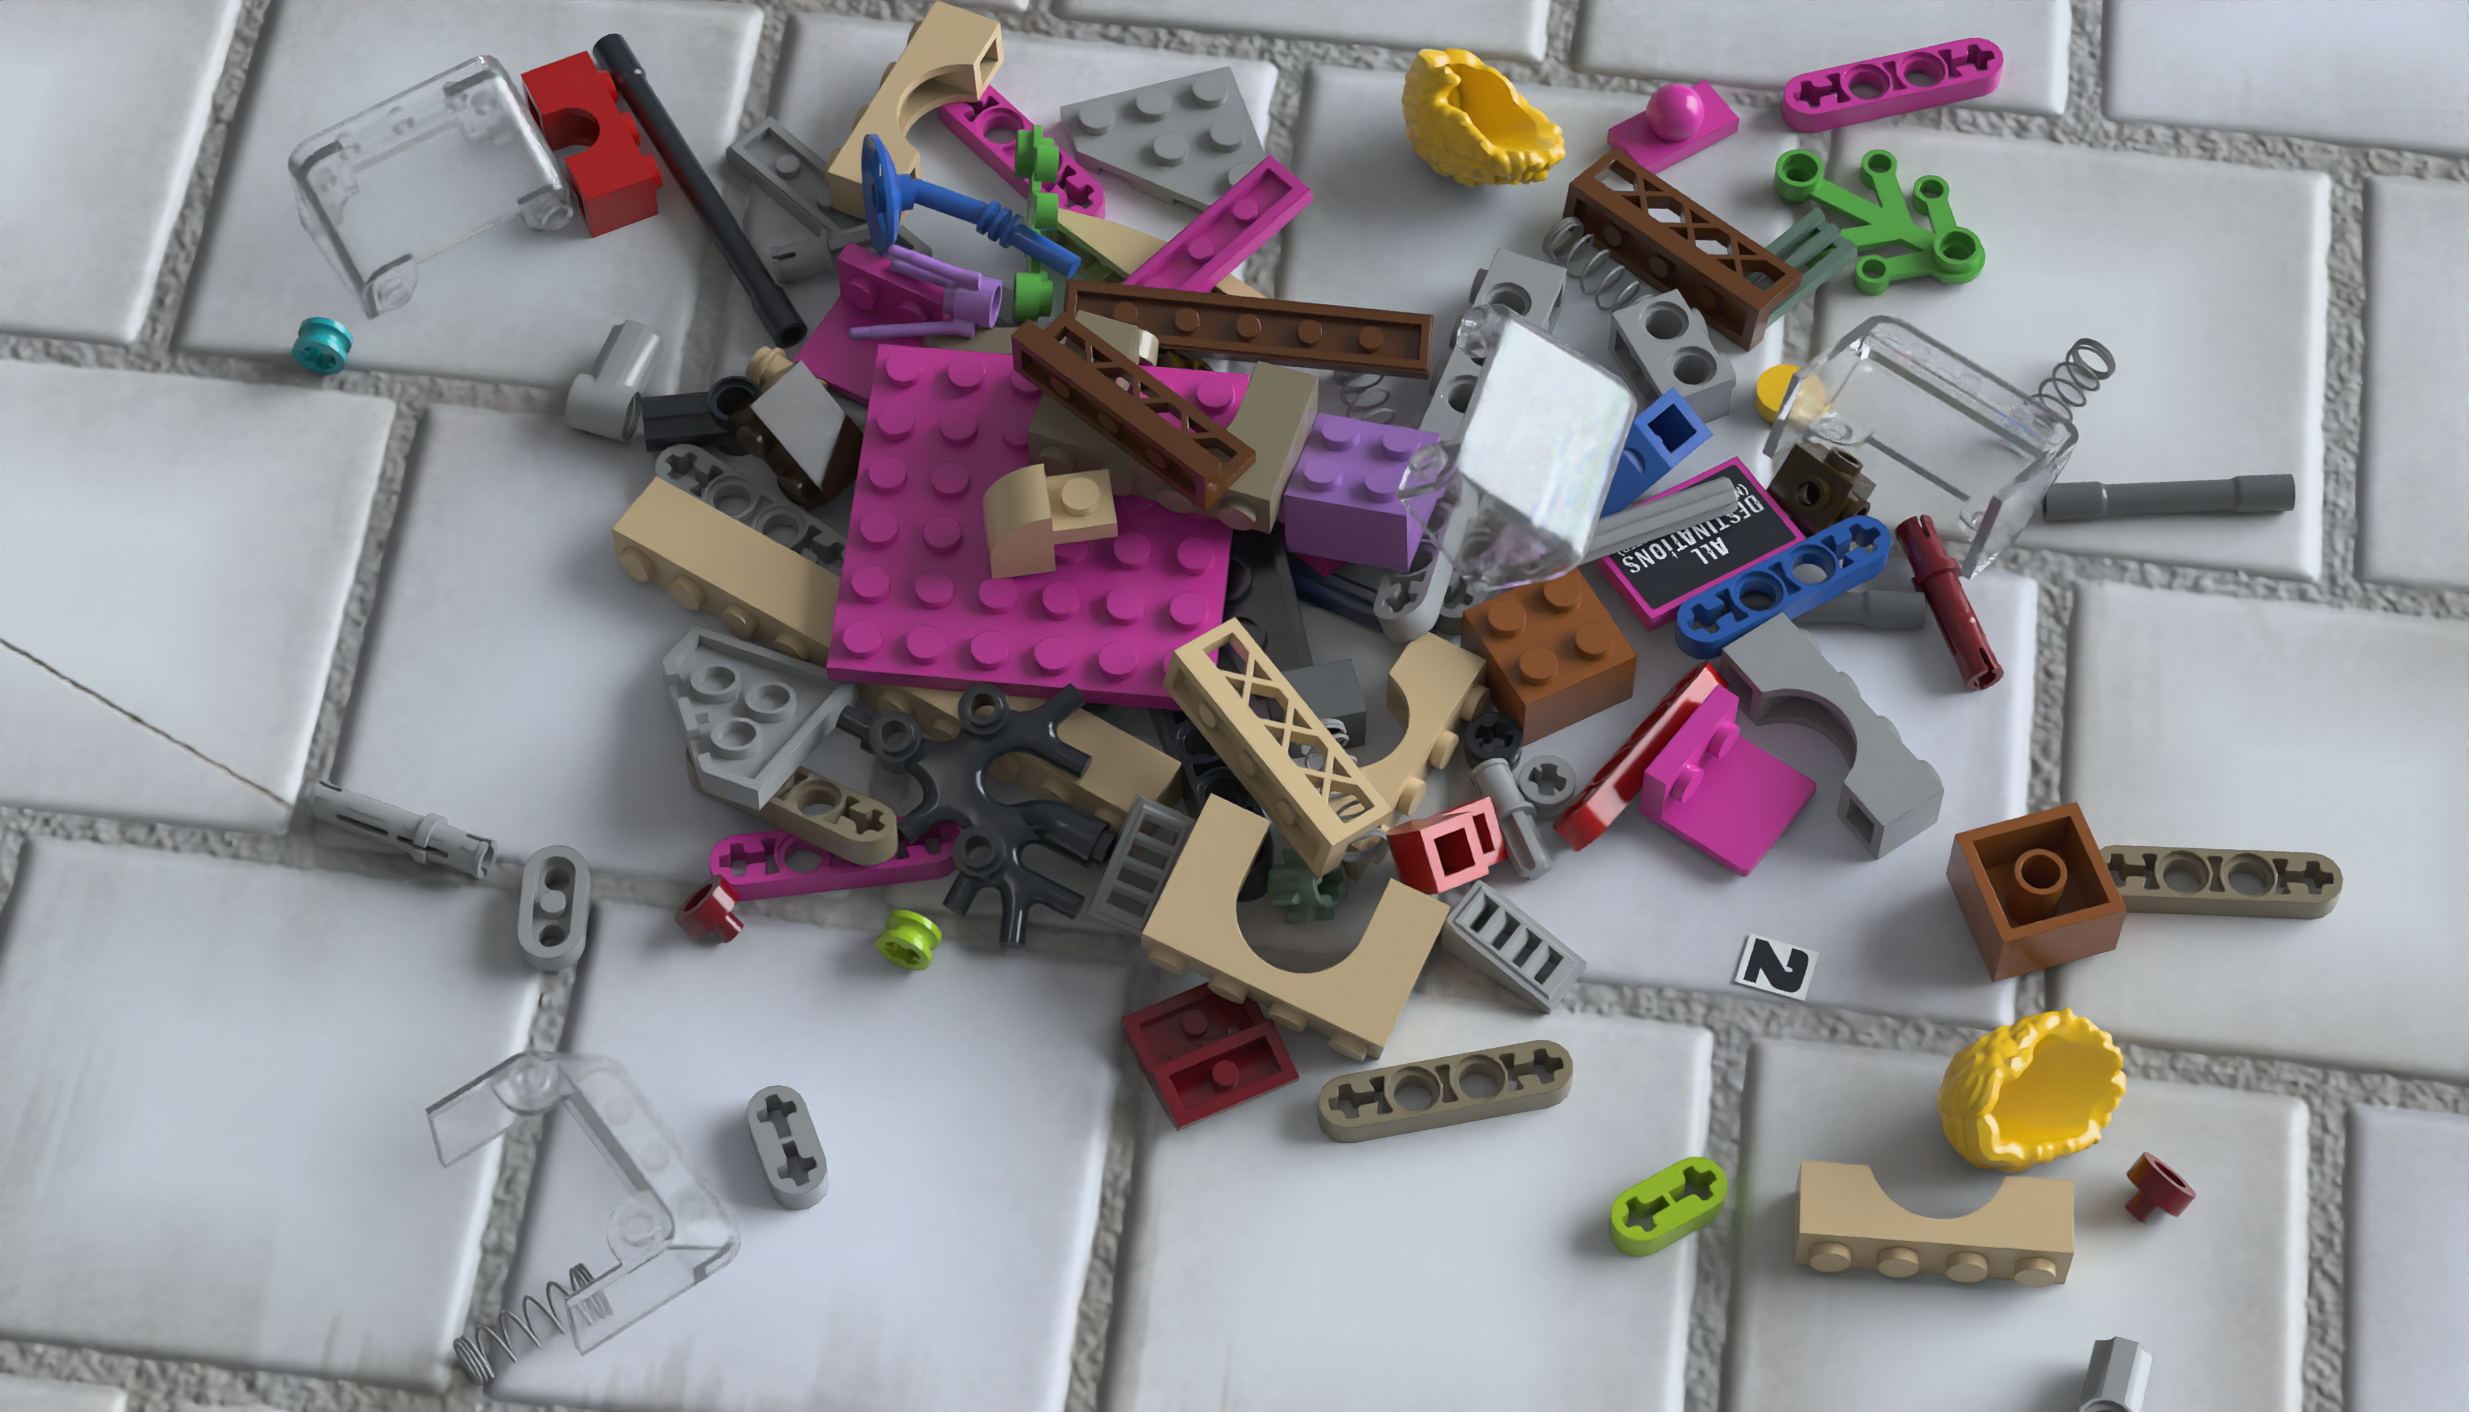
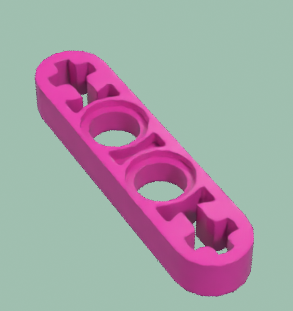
M1979 37L1966 38L1804 73L1793 77L1786 84L1781 107L1782 118L1795 131L1817 133L1982 97L1992 93L1998 87L2004 62L2003 53L1990 40ZM1921 71L1931 75L1936 82L1928 87H1918L1910 84L1905 76L1911 72ZM1866 83L1877 88L1880 94L1873 99H1861L1853 95L1849 88L1856 84ZM1808 99L1809 103H1810L1812 106H1818V107L1810 108L1809 104H1808L1806 101H1799V100Z
M990 84L980 100L973 102V108L966 102L947 103L937 107V116L942 124L1022 197L1028 200L1029 179L1014 178L1016 137L1007 143L998 144L987 140L985 135L990 130L1000 127L1008 128L1016 134L1017 130L1032 131V125L1034 124ZM1059 147L1057 182H1041V192L1058 193V208L1104 219L1105 196L1103 188ZM1067 198L1071 200L1075 204V206L1068 208ZM1089 203L1088 208L1083 209L1081 207L1082 205Z
M904 816L896 817L897 822L901 820ZM942 823L928 830L914 843L909 844L898 830L899 841L904 840L906 859H898L897 850L893 857L876 865L852 863L784 830L739 834L726 837L715 844L709 856V869L711 877L721 874L740 893L738 901L934 880L946 877L957 869L952 851L954 842L961 832L957 824ZM938 838L941 846L940 853L928 854L926 839ZM802 849L815 851L822 857L820 864L808 872H796L786 865V860L792 853ZM767 855H774L776 870L774 874H768ZM745 860L746 875L733 876L732 862Z

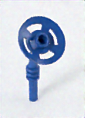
M875 133L865 135L861 155L863 198L870 237L874 249L880 257L889 256L888 248L896 242L901 211L913 210L914 203L975 224L977 225L976 232L985 235L988 232L987 236L991 241L996 242L1000 239L999 245L1007 249L1012 245L1068 279L1077 271L1081 258L1024 225V217L1019 214L1012 217V210L1007 207L1001 210V204L995 200L987 204L921 179H911L909 173L897 174L891 156L879 136Z

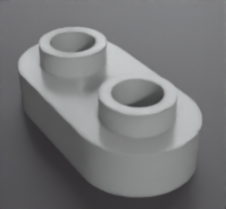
M553 845L538 850L528 859L523 870L517 937L524 959L531 966L543 971H558L571 966L580 958L585 948L591 879L585 858L577 850L568 846ZM556 882L569 884L560 891L548 889ZM551 938L563 940L561 944L556 946H543V943Z

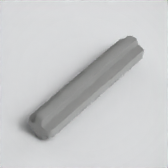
M1721 477L1565 530L1561 534V548L1568 563L1574 562L1578 566L1733 513L1738 509V494L1731 480L1727 477Z

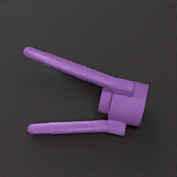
M891 245L888 248L889 255L902 261H891L890 269L893 272L946 288L943 299V312L953 314L954 319L953 321L851 328L848 336L852 340L951 334L973 338L977 325L993 328L1002 300V280L983 277L980 272L960 269L916 251H911L898 245Z

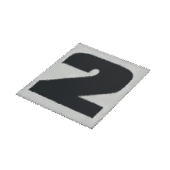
M1750 933L1735 982L1805 1001L1819 952Z

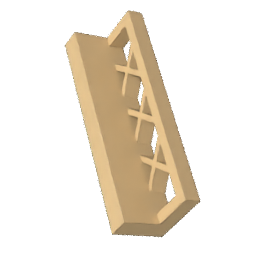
M1236 617L1174 650L1162 683L1163 687L1318 878L1339 867L1349 843L1390 819L1393 812L1390 805ZM1230 643L1245 661L1244 675L1219 670L1207 654ZM1250 693L1275 698L1285 710L1283 723L1258 718L1248 706ZM1289 742L1315 747L1324 758L1323 770L1317 771L1297 766L1288 755ZM1329 790L1354 795L1366 809V812L1344 824L1328 804Z

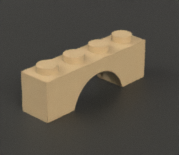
M936 0L924 20L919 19L915 22L909 33L906 49L897 63L891 62L886 67L876 96L870 105L865 104L860 108L855 117L851 135L842 148H836L831 153L827 161L825 180L829 182L833 209L867 221L861 174L862 145L866 134L875 133L879 136L891 156L897 174L909 173L911 179L923 180L919 150L905 136L911 126L921 116L943 104L978 102L1004 61L1000 22ZM910 210L901 211L899 228Z
M1429 631L1418 639L1409 642L1388 673L1386 708L1400 723L1405 733L1404 738L1397 748L1382 760L1368 766L1359 767L1393 809L1390 819L1382 824L1381 829L1385 833L1395 827L1403 814L1411 817L1416 812L1426 793V779L1435 767L1442 770L1447 766L1458 745V732L1466 720L1472 722L1474 718L1482 714L1490 696V689L1485 687L1487 660ZM1333 791L1330 794H1339L1341 792ZM1354 795L1340 798L1328 797V804L1336 813L1342 806L1357 800ZM1359 803L1349 807L1339 815L1355 814L1365 808ZM1351 818V819H1341V820L1343 821L1344 824H1346L1347 822L1351 821V820L1354 819V818ZM1371 836L1363 840L1354 841L1347 846L1345 852H1357L1367 849L1376 844L1381 837ZM1388 842L1380 854L1369 860L1357 863L1341 860L1345 865L1347 877L1357 882L1370 862L1377 865L1381 863L1390 849Z
M1801 1160L1795 1188L1793 1264L1811 1265L1814 1269L1823 1272H1840L1847 1268L1879 1270L1882 1274L1890 1277H1908L1916 1273L1947 1275L1954 1281L1966 1283L1977 1282L1984 1278L2015 1280L2022 1286L2032 1288L2046 1287L2053 1283L2065 1284L2074 1255V1180L2005 1175L1996 1194L1980 1209L1957 1218L1935 1219L1914 1214L1892 1201L1878 1185L1869 1165Z

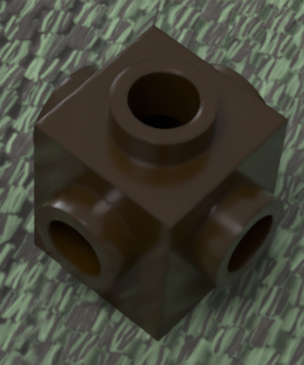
M1795 443L1766 491L1779 507L1789 514L1788 517L1800 532L1809 538L1847 518L1857 515L1867 516L1871 507L1867 499L1877 484L1860 473L1864 465L1850 453L1838 447H1832L1829 450L1821 443Z

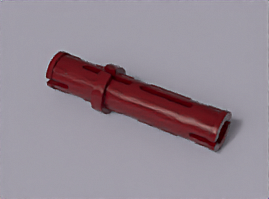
M1921 515L1919 519L1922 524L1921 528L1917 516H1913L1899 524L1894 532L1915 577L1911 578L1913 587L1916 592H1924L1925 599L1955 659L1967 690H1977L1976 679L1981 690L1987 689L2000 681L2004 671L1992 651L1972 605L1961 586L1962 584L1958 577H1962V571L1956 559L1948 557L1931 517Z

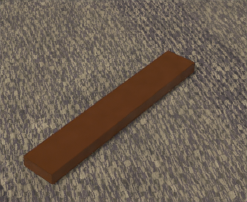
M1066 279L1064 312L1075 319L1078 310L1138 326L1139 329L1150 332L1158 339V354H1165L1167 351L1188 357L1257 363L1259 360L1280 366L1428 380L1430 375L1434 315Z

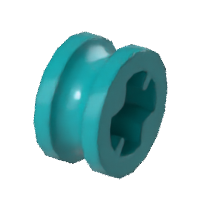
M312 317L302 321L298 331L299 338L296 339L292 348L293 358L298 364L315 373L330 375L343 371L347 361L346 354L349 353L353 344V337L349 330L340 323L328 318Z

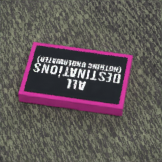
M1738 456L1636 505L1639 506L1721 477H1727L1731 480L1739 498L1738 509L1735 512L1593 560L1594 564L1649 632L1677 619L1679 608L1689 598L1806 539Z

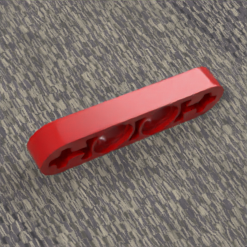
M1707 660L1693 667L1669 690L1553 824V829L1575 852L1582 850L1599 837L1642 789L1644 771L1717 684L1728 689L1729 683Z

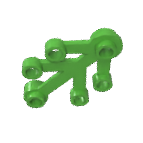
M1032 125V131L1017 130L1014 178L1029 179L1026 226L1048 238V230L1056 231L1058 193H1042L1041 182H1057L1059 147L1054 146L1053 138L1043 137L1042 125ZM1024 253L1026 271L1025 273L1016 272L1014 278L1012 318L1013 321L1025 322L1029 319L1031 322L1038 323L1039 317L1051 316L1053 281L1048 280V270H1040L1039 261Z
M1793 149L1783 153L1778 158L1774 174V187L1780 196L1792 204H1803L1812 200L1862 225L1841 229V236L1845 240L1849 238L1857 246V252L1899 244L1915 251L1914 253L1886 259L1879 255H1866L1860 258L1856 263L1853 278L1854 286L1860 293L1867 296H1878L1888 289L1890 281L1929 274L1945 283L1964 284L1976 279L1983 271L1986 259L1985 250L1974 232L1963 227H1957L1948 202L1949 185L1943 178L1935 175L1922 176L1915 182L1913 188L1912 206L1918 213L1928 216L1932 232L1912 222L1896 177L1897 160L1888 151L1876 149L1867 152L1862 158L1859 174L1863 185L1874 190L1879 206L1823 179V163L1817 155L1810 151ZM1880 167L1885 169L1886 172L1877 173L1870 168ZM1923 193H1934L1938 198H1927ZM1816 233V234L1813 235L1810 239H1808L1805 243H1803L1802 246H1804L1807 242H1809L1812 238H1814L1818 233ZM1829 245L1826 247L1829 251L1820 252L1806 265L1812 268L1834 249ZM1874 272L1881 277L1869 278L1864 273Z

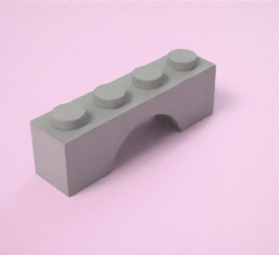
M1781 612L1722 648L1719 673L1729 683L1727 690L1739 697L1738 707L1756 727L1775 723L1802 725L1821 733L1841 751L1847 762L1849 773L1843 781L1837 817L1876 860H1879L1937 823L1945 788L1936 770L1927 761H1919L1902 743L1900 734L1894 724L1887 717L1878 716L1861 698L1860 691L1852 678L1844 672H1837L1823 657L1816 640L1807 630L1803 628L1798 629Z

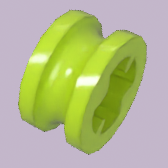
M900 909L891 911L885 921L887 930L882 931L875 941L876 948L887 960L900 967L917 971L927 969L933 959L931 950L936 949L942 940L941 931L932 921L918 913Z

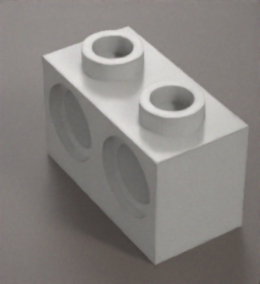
M1678 289L1612 312L1608 350L1644 409L1674 387L1704 424L1729 414L1732 388L1736 386V374L1733 365L1726 354L1717 353L1708 338V330L1703 316L1698 309L1689 308Z

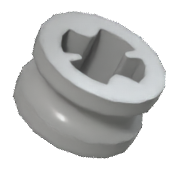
M1541 755L1534 757L1523 765L1519 773L1518 788L1524 800L1534 805L1537 811L1535 819L1555 820L1574 800L1576 775L1573 768L1565 760L1556 756ZM1541 780L1555 782L1552 796L1538 793V788L1541 787Z

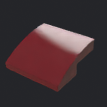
M1209 982L1126 1015L1120 1021L1121 1030L1144 1076L1177 1131L1295 1083L1300 1078L1273 1020L1269 1019L1266 1021L1258 1002L1248 997L1245 998L1243 1004L1227 1000L1211 991L1207 987Z

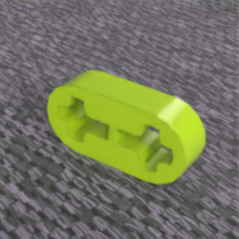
M1689 1157L1674 1163L1623 1191L1615 1198L1610 1211L1609 1235L1613 1244L1621 1252L1628 1255L1645 1257L1664 1249L1714 1221L1720 1216L1725 1206L1727 1195V1178L1723 1169L1707 1158ZM1691 1182L1697 1189L1707 1185L1709 1187L1707 1200L1702 1201L1696 1194H1691L1681 1199L1684 1194L1685 1183ZM1634 1212L1640 1219H1645L1655 1214L1652 1217L1651 1230L1645 1232L1639 1225L1628 1228L1629 1213Z

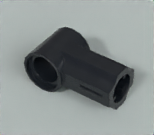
M729 376L714 383L710 390L706 392L642 398V417L647 452L664 451L676 444H692L698 447L716 446L721 452L730 456L749 455L750 453L738 440L736 434L738 429L728 417L760 387L753 380L744 376Z

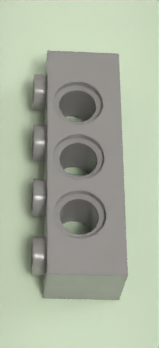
M1500 248L1497 249L1489 270L1480 268L1477 271L1469 297V303L1473 304L1468 316L1464 314L1458 315L1449 342V348L1453 349V352L1448 362L1439 360L1436 364L1429 386V395L1433 396L1428 409L1421 406L1417 408L1410 426L1411 429L1440 433L1441 459L1455 458L1461 460L1466 466L1475 488L1485 490L1563 308L1567 268Z

